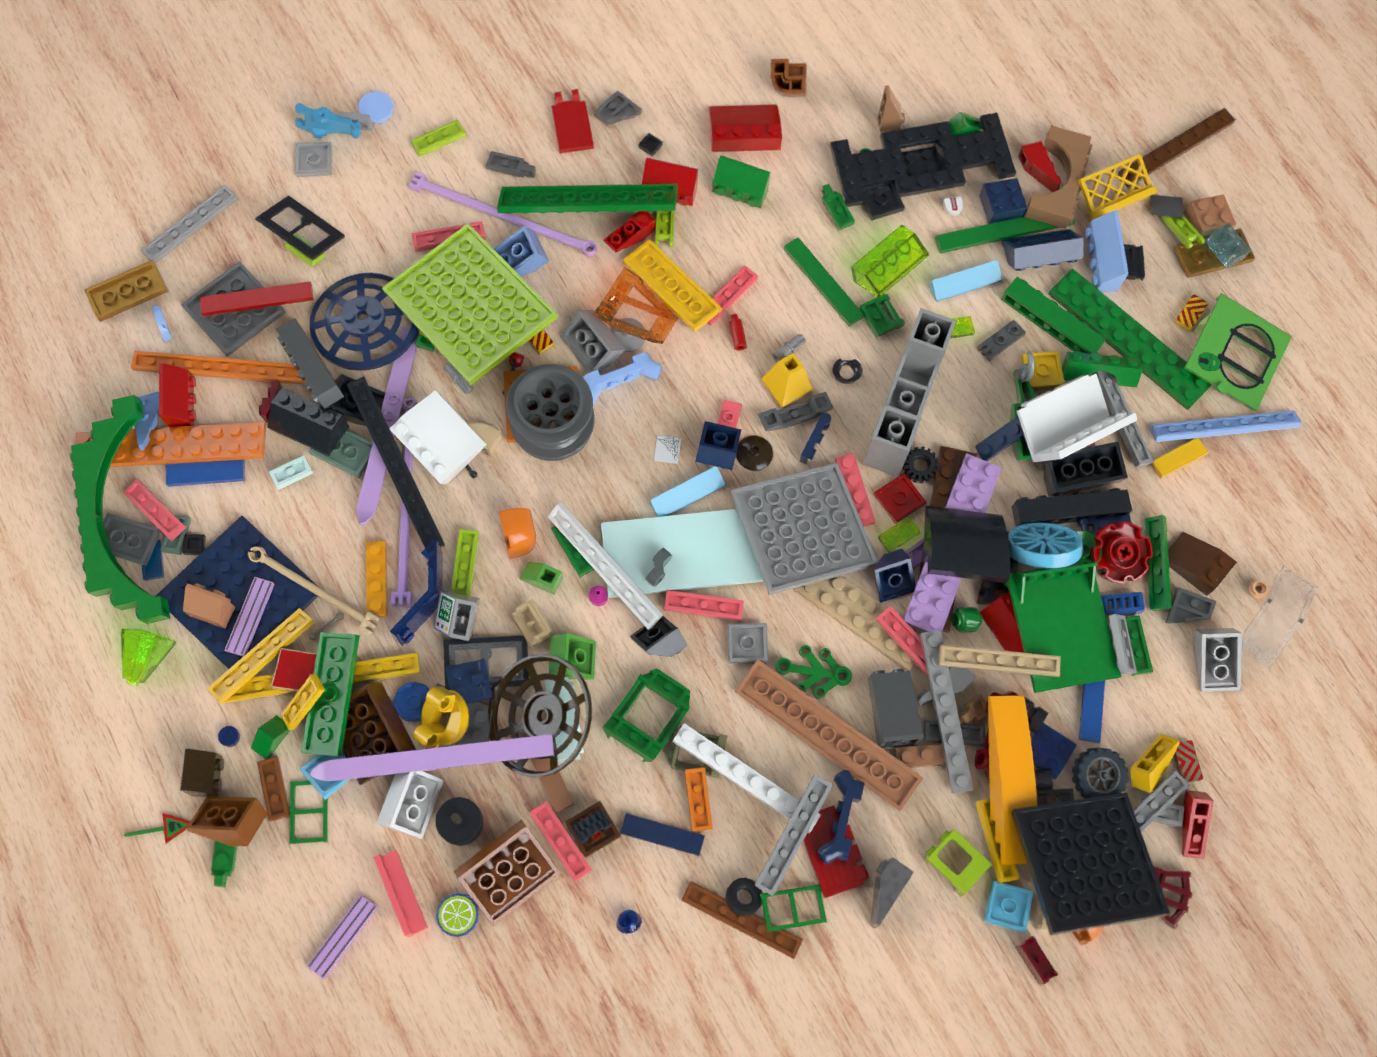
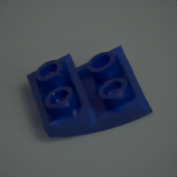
M1043 723L1031 737L1034 766L1038 769H1051L1053 779L1056 780L1077 744Z

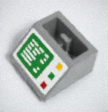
M441 590L434 629L448 637L469 641L473 636L480 598Z

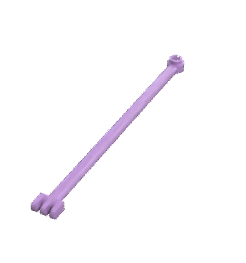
M415 172L414 177L410 180L412 183L407 185L409 189L418 193L422 188L520 227L526 226L538 234L580 249L588 257L594 256L597 252V245L594 241H581L517 215L498 213L496 207L426 181V175Z
M408 397L404 399L403 408L405 413L418 404L415 398L410 397L409 399ZM411 400L413 404L408 406L407 403H409ZM404 445L403 458L412 474L413 454ZM402 499L397 592H391V606H396V599H399V606H404V598H407V606L412 605L411 591L407 592L410 516Z

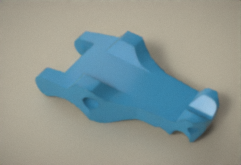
M301 103L295 106L296 113L305 116V120L302 118L295 120L296 127L312 133L314 138L321 139L331 133L351 134L356 139L360 136L361 125L359 120L354 123L351 118L338 117L326 107L311 109Z

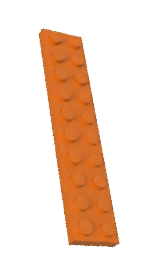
M264 421L155 428L150 431V441L145 450H140L136 431L131 429L120 444L110 467L264 458L267 425ZM90 432L76 433L74 445L93 441Z

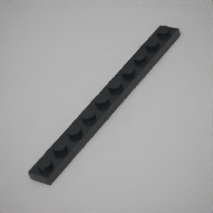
M363 376L348 383L349 391L427 553L429 554L446 546L365 377Z

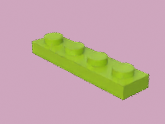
M459 529L451 592L471 596L479 531Z

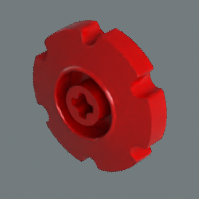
M1118 522L1116 527L1114 524H1107L1095 534L1093 539L1096 541L1095 547H1090V559L1092 563L1097 562L1096 569L1102 570V578L1113 583H1125L1126 579L1128 581H1136L1147 572L1149 566L1146 561L1148 558H1152V545L1148 536H1141L1142 529L1139 526L1129 522ZM1102 547V552H1103V553H1102V556H1101L1100 561L1098 562L1099 554H1100V548Z

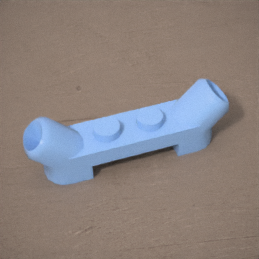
M645 352L633 356L631 365L600 376L598 370L584 375L583 379L591 390L594 404L601 391L608 388L613 389L624 382H632L639 376L657 380L660 377L662 366L660 363L652 361L649 353Z

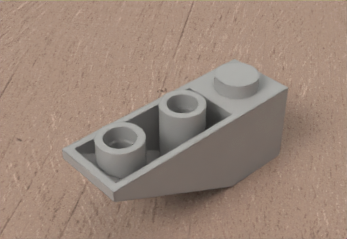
M949 667L954 696L959 695L977 677L968 668ZM924 689L917 696L919 699L917 702L918 707L933 702L931 689L929 691Z

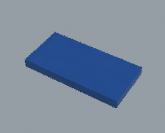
M245 459L166 464V485L168 487L245 481Z

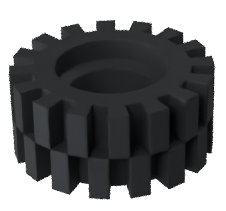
M916 447L914 450L911 449L903 465V470H905L904 473L908 475L910 480L914 479L913 482H928L930 478L934 477L939 463H937L938 457L935 458L936 454L930 452L931 449L925 450V447H921V449ZM924 459L928 464V468L925 471H918L914 468V461Z

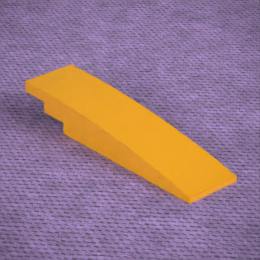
M988 696L990 820L995 821V842L1000 843L1001 864H1027L1011 813L1014 809L1037 806L1035 771L1024 696Z

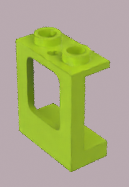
M955 829L950 832L946 830L939 838L941 841L937 847L932 845L925 853L928 857L924 862H929L956 888L954 891L959 896H963L992 864ZM950 840H954L972 858V861L959 875L954 874L938 858V853Z

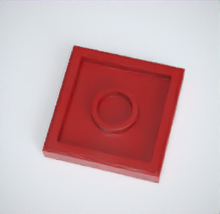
M905 473L873 493L895 524L927 503Z

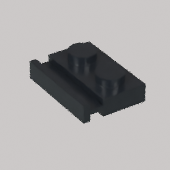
M1124 244L1128 268L1126 280H1143L1145 278L1143 245L1137 247Z

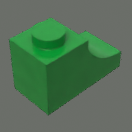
M959 112L948 121L952 136L983 131L978 118L963 112Z

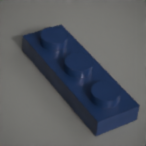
M1017 416L975 446L982 460L988 462L1024 437L1019 417Z

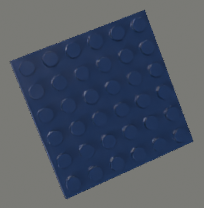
M240 516L155 596L167 599L169 612L228 669L242 658V656L226 652L225 647L254 577L271 581L275 585L247 653L297 609L300 608L304 611L318 597L265 563L253 562L249 559L248 552H251L250 549L260 546L265 549L266 554L269 555L268 557L315 584L243 516ZM256 551L257 556L261 557V552ZM187 583L193 586L195 583L201 584L210 592L218 590L225 594L224 597L231 600L230 603L235 606V609L225 629L190 617L183 611Z

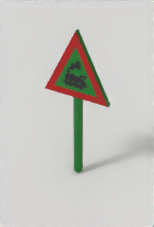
M162 813L163 827L128 832L124 834V837L164 831L165 844H167L184 832L190 821Z

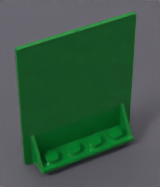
M1090 561L1060 568H1043L1010 573V579L1004 583V586H1007L1010 592L1024 653L1061 656L1059 677L1030 675L1034 693L1122 677L1117 667V657L1113 648L1095 576L1097 562L1092 563Z

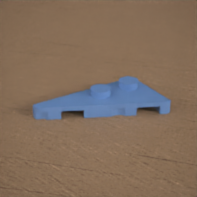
M159 392L138 397L143 402L145 419L139 420L135 425L140 450H145L150 441V431L155 429L159 420Z

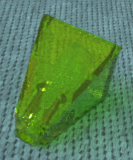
M122 628V678L126 679V683L132 686L145 683L175 646L176 641L142 629Z

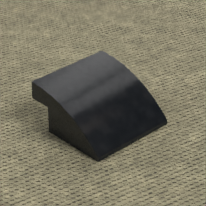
M926 506L923 562H928L927 574L1006 583L1010 579V550L1003 516Z

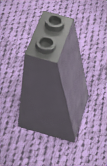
M894 669L890 673H885L884 670L874 671L869 676L868 682L877 745L881 748L918 745L924 739V733L911 672L904 671V669Z

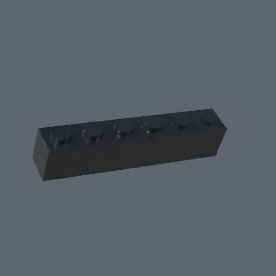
M1114 488L1105 492L1095 490L1086 494L1076 492L1066 496L1065 494H1057L1054 497L1042 495L1035 499L1023 497L1017 499L1011 507L1015 527L1037 522L1053 524L1077 522L1081 518L1090 519L1129 515L1132 512L1128 489L1121 490L1120 488Z

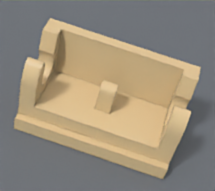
M533 599L515 608L516 611L511 614V617L530 648L550 638L553 630Z

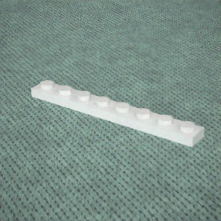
M563 503L557 504L548 516L551 522L648 630L653 628L663 614Z
M685 723L682 725L672 742L787 819H790L800 800ZM819 813L814 819L810 829L808 830V833L812 831L813 827L815 826L816 822L821 816Z

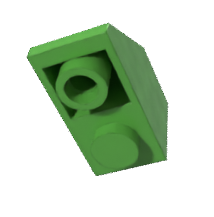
M528 562L519 579L555 595L563 576L562 571L546 564Z

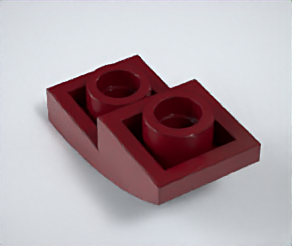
M279 380L271 381V387L268 388V398H262V405H259V415L262 416L266 423H268L271 402L281 388H283Z

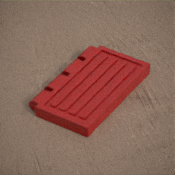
M834 805L819 810L818 813L821 816L810 833L807 832L803 840L824 899L864 884L863 880L870 878L865 864L859 866L856 864V862L863 860L857 844L851 846L847 862L836 859L827 865L822 863L818 857V848L834 838V833L831 832L834 820H838L839 815ZM848 824L844 838L854 841L853 832Z

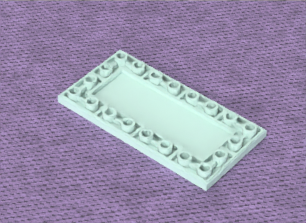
M737 509L601 523L604 550L644 594L661 593L667 590L680 591L763 582ZM662 548H665L673 556L663 567L664 579L656 587H653L645 579L655 567L654 556ZM607 584L608 598L619 597Z

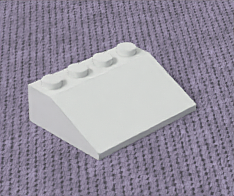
M434 390L402 415L390 428L395 436L440 484H448L487 445L437 390Z

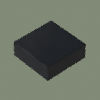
M648 133L638 144V148L653 157L663 145V141Z
M185 534L183 554L200 555L205 550L206 536L204 534Z

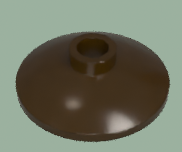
M748 436L739 442L736 458L745 469L759 471L771 463L773 448L763 437ZM752 449H758V452L754 453L752 452Z

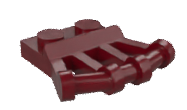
M1153 866L1161 889H1166L1181 896L1179 902L1165 897L1167 905L1175 908L1176 911L1171 917L1169 915L1161 917L1169 927L1176 929L1179 920L1185 913H1188V901L1192 899L1193 893L1191 892L1189 880L1191 872L1165 871ZM1166 877L1181 878L1182 888L1165 882Z

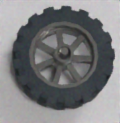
M1095 747L1086 749V752H1081L1079 754L1080 757L1075 759V766L1072 767V781L1076 785L1075 789L1081 792L1080 795L1082 797L1092 798L1119 794L1126 790L1125 785L1129 781V777H1127V773H1129L1128 767H1125L1124 759L1120 758L1117 752H1113L1108 748ZM1097 760H1098V769L1093 765V763H1094L1095 761H1097ZM1103 761H1105L1109 765L1104 770ZM1091 768L1092 772L1090 775H1088L1089 769ZM1089 778L1095 779L1092 785ZM1111 780L1109 785L1107 786L1105 781ZM1099 781H1100L1101 786H1102V788H1103L1102 790H1097V789H1096V787H1097Z

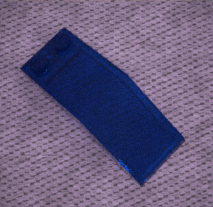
M433 539L421 552L428 559L426 563L428 565V590L389 631L401 646L413 639L414 633L438 607L443 584V552L436 539Z

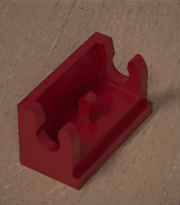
M1031 936L1015 947L1039 985L1049 982V979L1059 975L1034 936Z

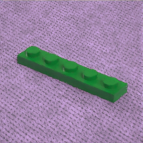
M1159 515L1145 518L1146 536L1150 539L1153 551L1152 558L1147 559V565L1149 566V606L1152 611L1172 608L1166 516Z

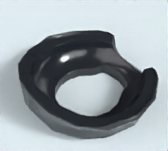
M838 359L833 365L832 372L839 382L851 384L862 376L863 368L856 359ZM842 366H851L854 372L852 378L844 379L840 375Z

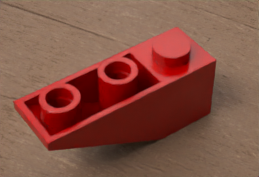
M1042 141L1022 146L1018 157L1024 170L1052 193L1058 191L1061 186V178L1057 176L1054 163L1050 160L1048 150L1044 147Z
M639 211L603 241L615 253L642 242L655 231V219L647 211Z

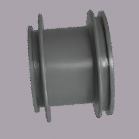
M556 364L539 365L522 373L513 382L508 391L506 412L510 421L511 432L519 446L529 455L540 460L559 461L577 454L589 441L595 423L593 397L587 382L574 370ZM545 394H551L549 398L543 397ZM563 399H569V400H570V401L567 402V403H562V402H561ZM531 406L537 407L535 410H529ZM567 416H573L571 420L565 419ZM535 423H540L541 426L536 427V426H534V424H535Z

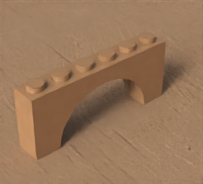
M1051 125L1044 147L1063 164L1067 175V182L1061 189L1053 193H1032L1025 218L1066 229L1069 222H1073L1075 212L1072 211L1077 207L1079 199L1076 196L1081 191L1078 180L1084 178L1086 171H1083V168L1087 167L1089 161L1087 155L1090 154L1092 144H1090L1091 136Z

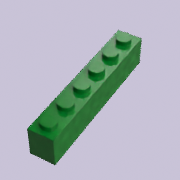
M1019 277L1014 279L1000 299L1073 352L1097 353L1106 341L1099 332L1092 330L1085 322L1075 318L1072 313L1065 311L1055 301L1050 300L1041 291L1034 289L1027 281Z

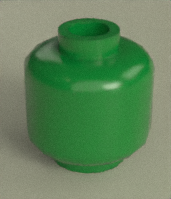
M960 607L952 615V625L961 633L976 632L982 625V615L974 607Z

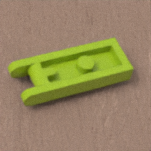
M657 211L655 239L657 246L660 244L659 240L669 241V247H673L675 211Z
M1184 215L1182 217L1162 216L1163 222L1187 249L1192 248V241L1196 240L1200 245L1205 242L1202 235Z

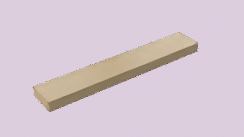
M940 645L938 666L1059 677L1061 656Z

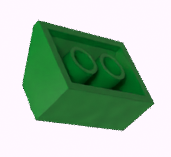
M720 155L712 182V192L719 196L729 197L737 202L746 203L751 207L761 208L768 193L771 172Z

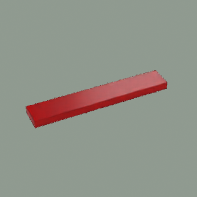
M309 281L200 297L201 314L209 316L313 301L314 299L312 283Z

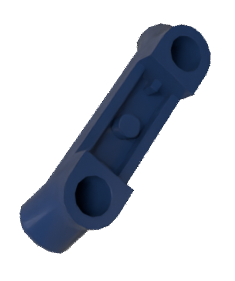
M849 770L839 772L833 779L843 797L842 801H838L836 812L839 813L838 820H834L831 832L834 833V838L817 850L818 857L822 863L827 865L836 859L847 862L852 840L845 839L844 837L852 802L859 803L861 801L864 782L854 780Z

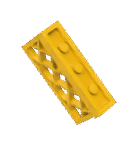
M1141 153L1078 180L1090 212L1087 214L1089 221L1158 192L1156 186L1152 187ZM1135 159L1138 163L1137 171L1130 168L1132 161ZM1117 167L1125 169L1122 177L1115 174ZM1128 171L1135 174L1132 182L1125 179ZM1103 173L1110 176L1107 184L1100 181ZM1138 177L1143 178L1145 186L1140 187L1136 185ZM1113 178L1120 181L1117 189L1110 186ZM1086 180L1095 182L1092 190L1087 188ZM1123 183L1131 186L1127 194L1121 191ZM1098 184L1105 187L1103 195L1095 192ZM1108 190L1116 192L1113 200L1106 198ZM1093 196L1101 199L1099 205L1095 208L1092 203Z

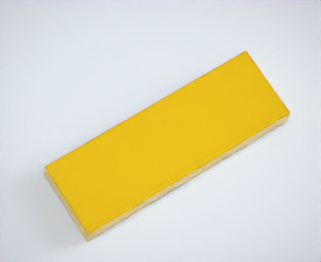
M1195 438L1157 458L1151 463V466L1160 479L1207 455L1209 452L1201 440Z
M317 674L309 676L282 712L281 716L288 730L296 729L325 689Z

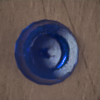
M626 910L619 915L616 923L617 928L624 934L634 933L641 927L642 918L635 911Z

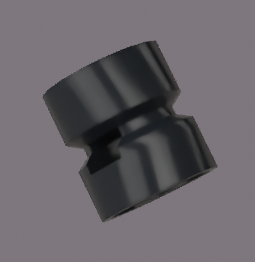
M1024 696L1029 730L1035 734L1048 716V712L1040 706L1034 707V702Z

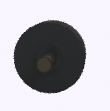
M456 797L447 800L441 805L436 814L435 824L439 835L452 845L464 846L472 843L479 837L483 829L484 819L482 812L473 801L463 797Z

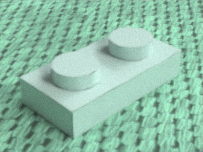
M303 455L269 471L276 488L279 490L313 474V471Z

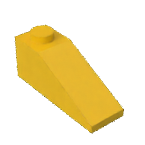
M1163 734L1157 737L1131 767L1132 787L1151 793L1157 787L1180 743L1178 739Z

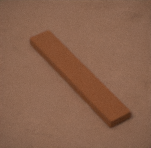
M691 881L681 900L792 959H795L803 941L802 938L786 930L767 932L765 919L755 914L750 916L735 914L729 909L726 899Z

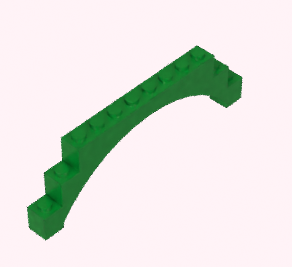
M135 395L112 400L111 414L114 418L92 422L90 434L93 441L71 445L72 453H70V459L73 463L74 471H72V477L76 486L74 495L78 504L76 513L80 522L78 531L82 539L80 549L84 557L82 567L86 575L85 589L95 597L111 594L110 602L117 609L126 610L137 607L135 613L139 621L150 624L170 619L168 600L161 596L154 597L126 574L111 551L103 522L104 486L112 460L129 431L139 420L145 419L142 400Z

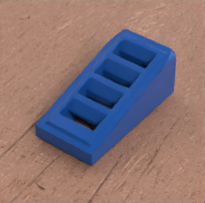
M1142 592L1101 596L1105 615L1141 614L1145 611ZM1116 600H1119L1120 609H1117ZM1125 600L1128 602V608L1125 606ZM1108 601H1111L1112 610H1109Z

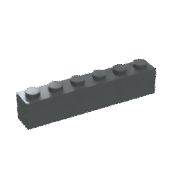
M294 318L278 327L276 330L280 336L277 339L283 347L286 346L283 349L288 357H293L290 361L296 369L299 368L297 373L301 379H306L303 383L309 392L313 391L311 396L316 404L320 402L325 409L343 398L342 392L297 319Z

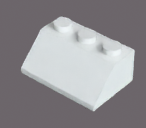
M424 771L395 774L376 824L422 839L444 780Z

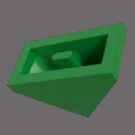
M276 715L258 728L251 749L263 758L268 759L291 730H288L284 720Z

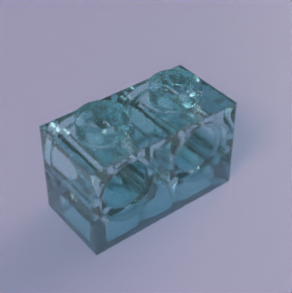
M1230 223L1212 232L1206 240L1208 247L1213 250L1227 269L1244 260L1251 251Z

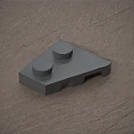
M1179 587L1176 589L1171 604L1172 608L1169 610L1165 623L1210 620L1217 601Z

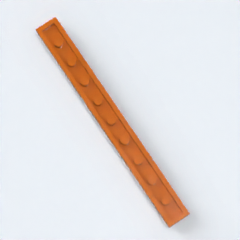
M134 351L131 363L133 371L159 373V363H165L188 369L192 376L264 382L279 380L280 383L305 385L303 382L306 381V379L302 380L297 373L299 368L296 369L293 364L145 351Z

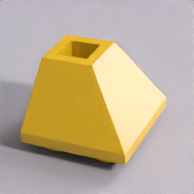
M794 353L778 361L761 379L781 408L813 390L804 366Z

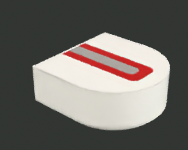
M944 198L945 212L950 216L959 215L963 208L962 198Z

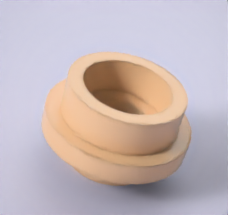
M1254 580L1248 586L1249 594L1255 599H1262L1268 594V585L1264 581ZM1255 587L1259 588L1260 593L1256 591Z

